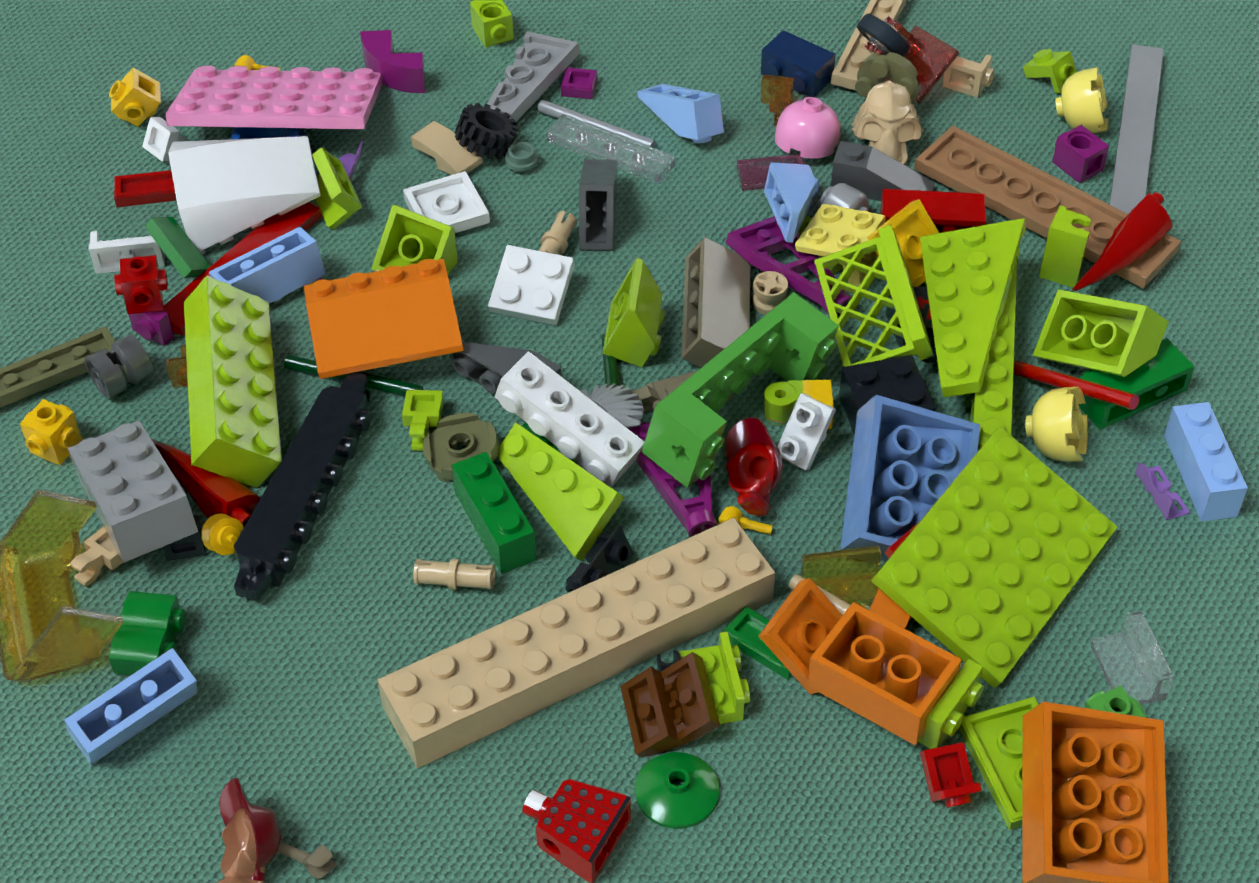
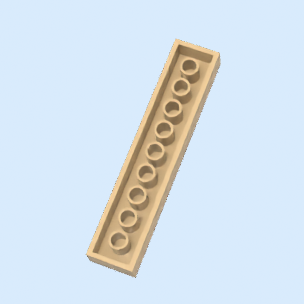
M732 518L377 679L382 707L417 768H420L733 620L745 606L754 610L773 601L775 571L735 518Z

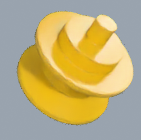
M215 514L205 521L201 530V540L209 550L215 551L220 555H231L235 553L234 545L244 527L235 518L226 514Z

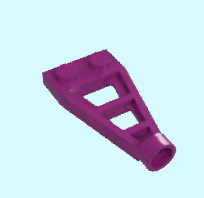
M775 216L728 233L726 244L743 259L764 272L774 271L784 275L787 278L789 287L820 304L829 315L814 262L819 257L818 255L796 251L795 243L801 236L799 233H797L793 243L786 242ZM788 248L799 260L782 264L769 255ZM828 268L825 269L828 276L836 278ZM811 270L819 281L811 282L799 274ZM842 289L834 303L846 307L852 297Z
M651 421L628 429L645 442ZM641 450L636 459L638 465L687 530L689 538L717 526L714 514L712 513L711 476L709 475L704 480L698 478L694 482L698 483L699 497L681 500L674 487L683 486V484L643 454Z

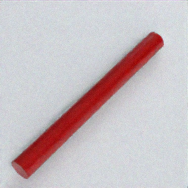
M1016 361L1014 363V375L1058 388L1079 387L1085 396L1132 410L1138 406L1139 397L1135 394L1025 362Z

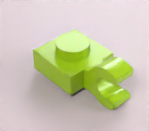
M406 391L402 421L403 426H410L409 437H413L411 450L423 451V441L429 427H438L437 422L441 420L444 405L443 391Z

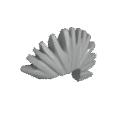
M604 384L603 386L596 385L592 394L586 389L581 390L585 396L626 428L641 425L640 419L644 417L643 404L641 400H638L639 396L637 393L631 394V388H625L624 385L617 386L612 384L609 386V384Z

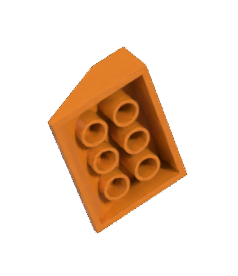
M444 258L438 260L425 259L417 264L402 267L389 266L381 271L353 273L345 278L334 280L322 279L312 284L304 285L319 379L464 351Z
M1044 701L1023 715L1022 883H1169L1164 720Z

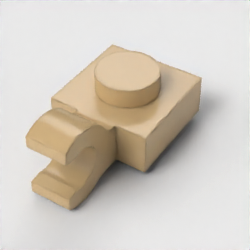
M103 526L84 541L86 552L76 556L70 565L79 571L74 576L75 580L86 587L97 579L104 565L114 570L123 563V560Z

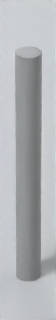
M541 100L538 104V112L648 152H652L655 148L656 141L651 138L545 100Z

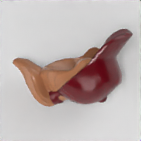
M236 777L226 784L220 796V813L225 824L222 832L225 853L221 861V871L225 878L216 883H264L265 867L276 856L282 839L277 817L272 809L250 803L239 779Z

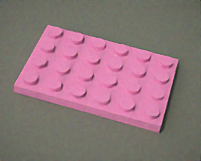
M201 66L194 69L166 112L167 126L365 129L382 87V77L380 73L373 72L369 68H359L354 70V72H342L339 68L310 71L306 67L293 68L291 71H279L277 67H263L260 70L247 71V68L243 66L230 67L228 70H216L214 66Z

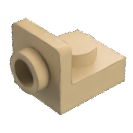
M986 54L980 64L950 55L946 61L942 87L978 98L983 88L990 87L995 74V69L991 68L993 56Z

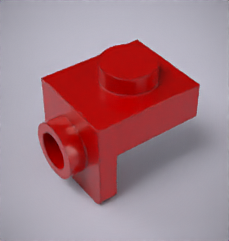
M964 742L919 752L931 802L945 800L946 808L972 802L970 794L982 791L980 782L974 783Z

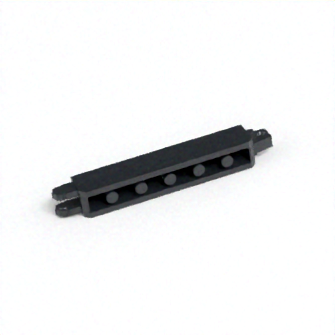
M361 371L348 374L340 388L330 386L321 390L234 545L240 569L234 584L237 596L258 601L270 585L279 587L286 573L290 574L293 571L301 545L309 541L312 525L317 515H322L325 511L328 495L332 487H336L340 483L343 467L347 459L353 458L357 449V441L362 431L366 432L370 426L372 413L368 410L370 393L369 390L365 389L368 380L367 376L361 373Z

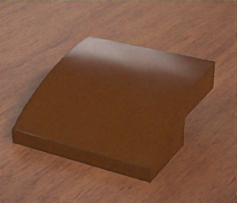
M691 652L663 671L649 667L620 686L635 752L641 758L679 747L721 726L703 658L694 652Z

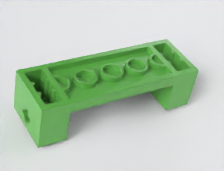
M793 292L656 404L642 453L686 488L692 485L698 478L701 480L706 479L716 466L714 461L715 454L724 443L722 435L727 421L719 416L717 412L724 406L728 397L733 393L736 395L740 394L755 374L761 376L768 367L787 382L794 380H819L827 369V365L824 364L826 358L836 347L837 343L834 341L839 325Z

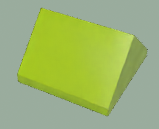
M393 204L371 270L381 271L389 266L402 267L417 264L425 259L438 260L444 258L448 274L458 263L454 227Z

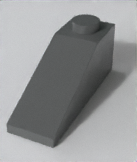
M844 141L839 142L833 161L831 186H835L838 183H846L864 192L868 199L881 201L882 189L934 190V182L873 146Z

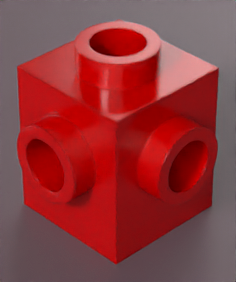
M156 255L120 259V274H114V283L117 296L123 295L127 314L163 311V291L168 290L166 269H159Z

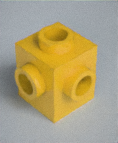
M133 67L121 81L117 80L110 89L111 113L115 114L119 119L139 127L146 118H150L156 113L161 103L160 82Z
M42 399L32 411L26 414L24 420L20 423L25 437V444L30 453L59 466L70 455L67 448L75 446L82 441L74 412L63 404L56 405Z

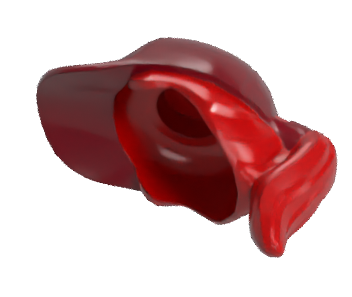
M751 417L736 423L727 434L726 469L728 471L730 487L740 494L737 497V503L747 513L760 517L767 515L770 511V493L775 491L781 482L783 461L780 450L773 442L764 423L760 419Z

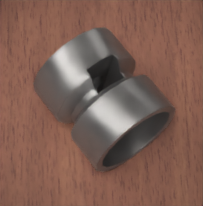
M132 334L112 343L111 351L101 349L84 358L86 369L93 383L106 399H110L127 390L128 382L138 384L154 375L153 365L141 343Z

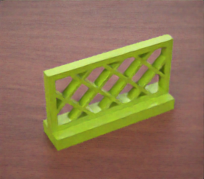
M892 225L878 229L880 237L814 260L830 319L839 325L835 337L844 367L918 354L920 360L934 356L903 253ZM878 250L879 256L872 267L859 263L865 254ZM837 264L846 266L838 279L828 276L825 269ZM854 270L867 274L859 287L846 283ZM875 277L887 281V285L880 295L867 291ZM842 289L854 294L846 307L834 303ZM862 297L875 302L867 315L854 311ZM883 305L896 310L889 323L875 319ZM849 317L862 322L854 335L842 331ZM870 325L884 330L875 344L862 339ZM891 334L903 337L906 343L905 346L893 350L884 348ZM857 346L871 350L865 360L851 363L850 357Z

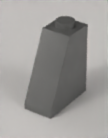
M584 159L579 183V249L613 250L617 201V160Z

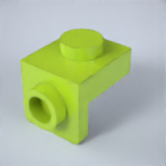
M1044 49L1035 53L1033 59L1022 66L1026 78L1050 77L1055 93H1062V86L1065 81L1077 72L1071 51L1052 52L1051 49Z

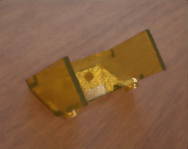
M38 489L0 541V659L3 675L6 680L24 683L89 665L100 656L103 648L123 624L121 616L76 609L69 580V575L74 568L71 567L70 563L76 556L84 553L78 532L97 508L94 501Z

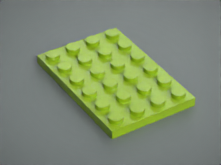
M999 426L876 573L871 582L957 657L961 658L964 663L970 659L983 666L981 677L993 688H996L1002 683L1118 526Z

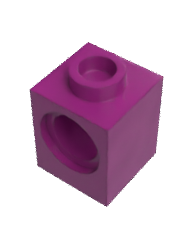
M1080 125L1057 137L1052 162L1080 184L1104 171L1109 145L1083 125Z

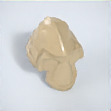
M889 80L872 87L868 92L865 102L856 114L854 122L851 124L853 126L852 131L857 139L870 140L868 146H873L905 166L909 159L906 141L919 140L923 132L919 116L914 105L911 103L908 90L905 86Z

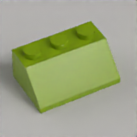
M1058 289L1033 356L1039 359L1125 377L1157 355L1169 321L1146 305Z

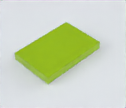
M1035 696L964 716L958 728L1009 830L1022 827L1023 715L1039 705Z

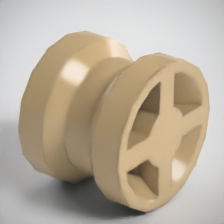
M766 271L755 277L752 298L754 309L766 315L787 298L788 281L784 275L774 271Z

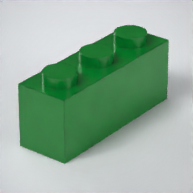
M1166 338L1161 341L1155 357L1125 377L1094 370H1088L1079 377L1083 380L1137 395L1139 403L1135 409L1132 410L1085 395L1086 404H1078L1079 408L1101 430L1187 391L1195 366Z
M487 451L451 464L455 495L500 573L503 574L536 561L535 532Z

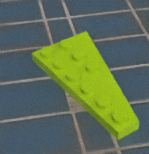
M1025 218L920 237L943 398L981 391L990 359V347L992 341H995L998 319L1003 313L1013 277L1012 269L1020 252L1019 244L1021 237H1024L1026 231Z

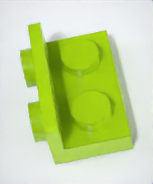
M728 632L719 633V642L716 646L679 651L681 659L691 652L703 658L720 724L742 721L744 717V704L750 703V691L747 679L739 678L738 669H741L740 652L737 645L731 646Z

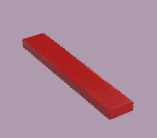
M307 202L281 216L277 213L267 218L263 225L255 228L164 305L163 311L168 313L172 331L181 336L185 334L184 301L206 276H210V271L298 227L306 231L322 217L321 209Z

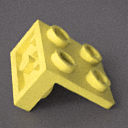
M822 204L796 241V251L824 257L868 241L867 237L886 222L885 215ZM875 251L865 254L859 263L872 267L878 255ZM854 270L848 279V283L859 287L867 274Z

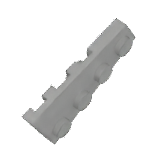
M527 31L523 37L524 45L518 47L514 54L515 61L513 65H508L504 72L505 80L498 83L487 104L491 105L493 110L496 107L501 109V114L507 113L510 115L509 119H514L517 122L581 53L579 42Z

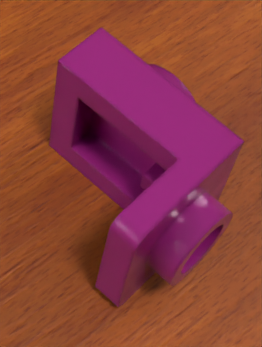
M155 311L128 314L132 330L139 333L144 339L153 340L166 346L174 338L167 312Z

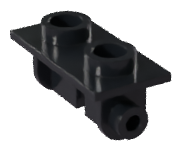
M617 525L613 532H606L598 536L596 543L585 556L589 564L580 563L573 574L567 578L566 591L568 593L625 567L634 552L620 525Z

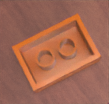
M853 602L810 657L808 687L916 746L924 734L928 714L959 673L962 659Z

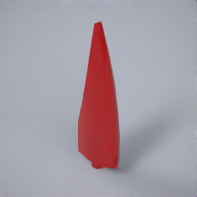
M1154 192L1152 195L1148 193L1116 226L1096 263L1072 290L1078 291L1120 271L1141 257L1159 242L1166 232L1172 229L1171 218L1161 205L1164 202V198L1160 193Z
M151 439L175 478L191 495L204 515L209 518L215 514H226L239 520L243 527H245L261 498L233 478L224 477L191 465V454Z

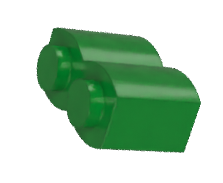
M129 591L122 608L120 624L115 631L109 653V661L114 674L132 675L173 648L176 652V645L173 641L177 632L181 633L183 631L186 618L185 610L180 608L176 595Z

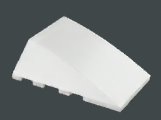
M308 136L173 142L168 152L182 223L186 235L202 255L206 253L205 249L219 242L223 245L233 240V235L249 227L253 230L263 225L265 219L277 213L281 216L321 196Z

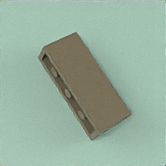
M706 237L685 257L681 359L701 368L750 328V263L738 253Z

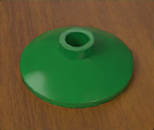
M682 752L665 753L651 759L642 767L635 782V798L642 813L652 822L667 828H688L701 823L714 811L719 799V782L713 769L697 756ZM674 780H680L684 783L682 785L676 786L671 784L670 782Z

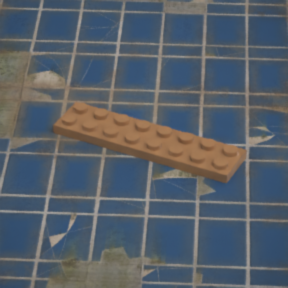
M953 125L915 159V170L957 192L985 194L986 207L1011 220L1025 218L1026 228L1045 238L1048 237L1049 227L1060 205L1067 207L1066 210L1089 217L1091 219L1090 227L1082 226L1081 224H1073V226L1090 232L1084 258L1093 263H1096L1116 226L1128 215ZM1165 234L1159 242L1141 257L1114 274L1144 289L1179 251L1181 241Z

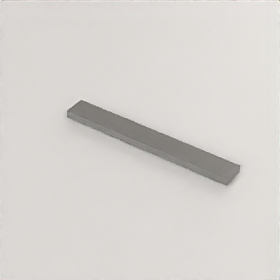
M1132 44L1129 57L1109 205L1127 214L1146 196L1164 50L1162 48Z

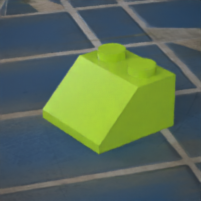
M636 258L611 301L602 354L613 356L639 367H643L649 355H656L661 343V336L657 335V331L661 327L665 316V310L661 309L663 294L642 259Z

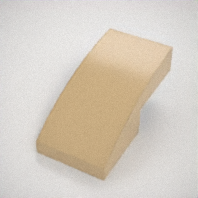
M435 121L411 136L413 148L434 157L437 169L450 175L464 171L468 174L483 163L482 158L477 156V152H468V146L462 147L459 144L460 140H456L454 132Z

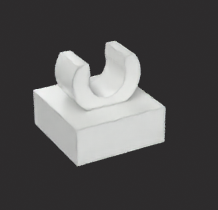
M150 117L142 147L162 162L170 161L168 152L172 143L186 141L187 137L180 136L181 132L173 126H167V122L161 117Z

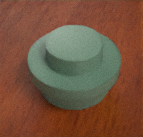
M516 142L508 148L505 162L510 169L524 172L536 166L538 154L530 143Z

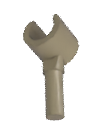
M280 842L278 852L303 864L315 879L323 878L337 866L331 860L333 857L331 851L324 845L319 846L314 852L309 854L306 851Z

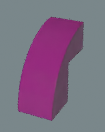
M392 30L360 31L365 67L372 69L373 72L380 73L383 85L402 92L425 93L423 52L394 54Z

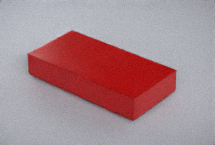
M171 170L115 176L114 200L116 207L177 201Z

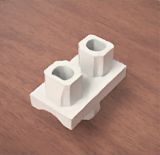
M800 393L777 446L781 457L804 470H810L822 441H825L827 429L836 409L817 401L805 393Z

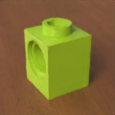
M474 0L470 2L472 28L485 47L514 39L512 14L503 0Z

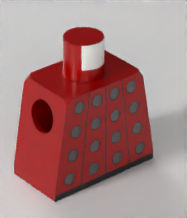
M567 779L562 782L553 798L532 790L524 802L522 813L538 820L536 838L537 845L541 850L585 881L594 883L631 821V797Z

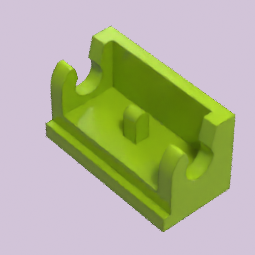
M1060 205L1049 227L1039 277L1073 288L1079 281L1082 261L1090 232L1082 228L1074 227L1073 224L1090 227L1091 219L1083 214L1066 210L1067 207Z

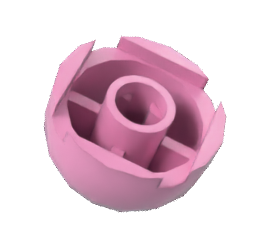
M806 97L803 100L788 105L782 111L777 122L774 139L777 146L789 154L791 148L800 151V157L823 158L832 155L834 148H838L841 125L836 112L818 98Z

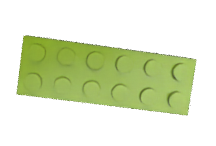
M206 276L184 301L191 465L258 488L282 461L268 301L263 300L257 295L249 294L226 282Z

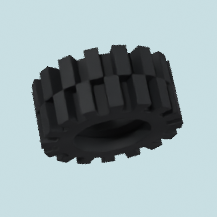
M475 103L474 106L469 104L462 111L455 129V138L460 140L459 144L462 147L468 146V152H478L477 156L481 158L483 155H487V159L491 160L495 156L499 160L503 156L505 157L508 148L514 143L518 133V126L515 125L514 119H509V114H501V109L497 107L493 110L491 105L485 104L484 107L480 103Z

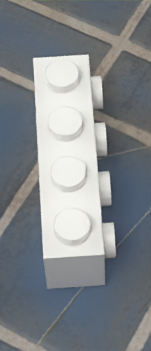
M529 351L500 380L495 398L505 410L515 413L528 423L533 432L547 438L557 446L563 455L575 460L589 473L610 487L631 467L643 448L644 441Z

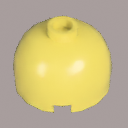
M1099 67L1084 69L1074 73L1063 84L1061 97L1055 99L1058 117L1064 116L1068 126L1072 129L1083 125L1092 133L1108 131L1109 120L1108 118L1103 119L1102 114L1107 108V100L1102 75L1098 74Z
M1063 387L1045 393L1035 403L1032 415L1026 416L1025 428L1027 437H1033L1036 448L1044 456L1055 461L1082 462L1084 459L1080 454H1086L1088 417L1087 415H1082L1078 404H1086L1083 392L1079 387Z

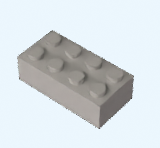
M140 421L120 425L111 432L95 438L84 439L79 444L67 448L79 482L123 562L198 532L185 492Z

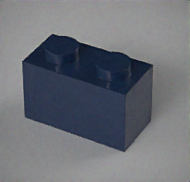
M783 30L762 49L761 75L804 95L815 97L831 81L836 54Z

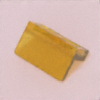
M871 546L805 554L802 556L800 576L805 579L810 578L817 586L850 605L855 602L864 608L871 607L879 589L871 580L880 568V547Z

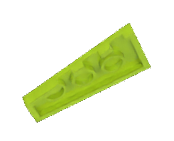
M515 422L499 446L497 457L572 555L583 561L625 497Z

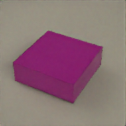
M566 68L561 85V96L592 99L598 79L597 71Z

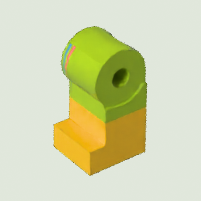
M794 380L770 384L764 393L765 418L774 425H787L800 393H805L817 401L833 407L831 380ZM833 418L828 429H832Z

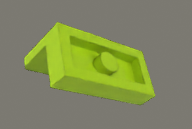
M321 147L312 154L320 173L317 176L321 196L315 198L321 209V214L327 227L334 230L358 211L362 205L343 163Z

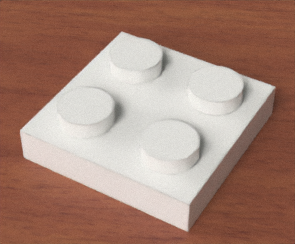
M466 171L403 189L404 200L410 211L454 227L455 233L490 223L489 212Z
M507 245L489 300V311L557 326L575 266L574 258Z

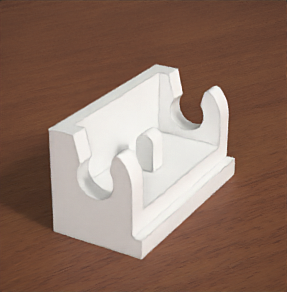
M90 232L89 252L96 274L120 271V259L137 256L156 255L158 266L165 267V253L152 236L98 241L99 232Z

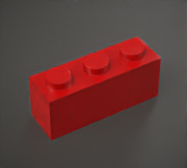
M882 189L880 214L885 215L886 222L910 202L920 199L939 233L986 225L985 194Z

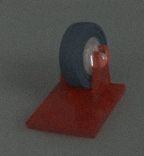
M867 13L857 25L859 32L868 40L864 48L871 54L879 52L878 55H887L888 52L897 53L914 65L918 72L916 77L918 86L921 83L920 94L915 100L919 104L960 54L957 49L916 25L911 32H908L896 20H892L889 16L882 21L878 17Z

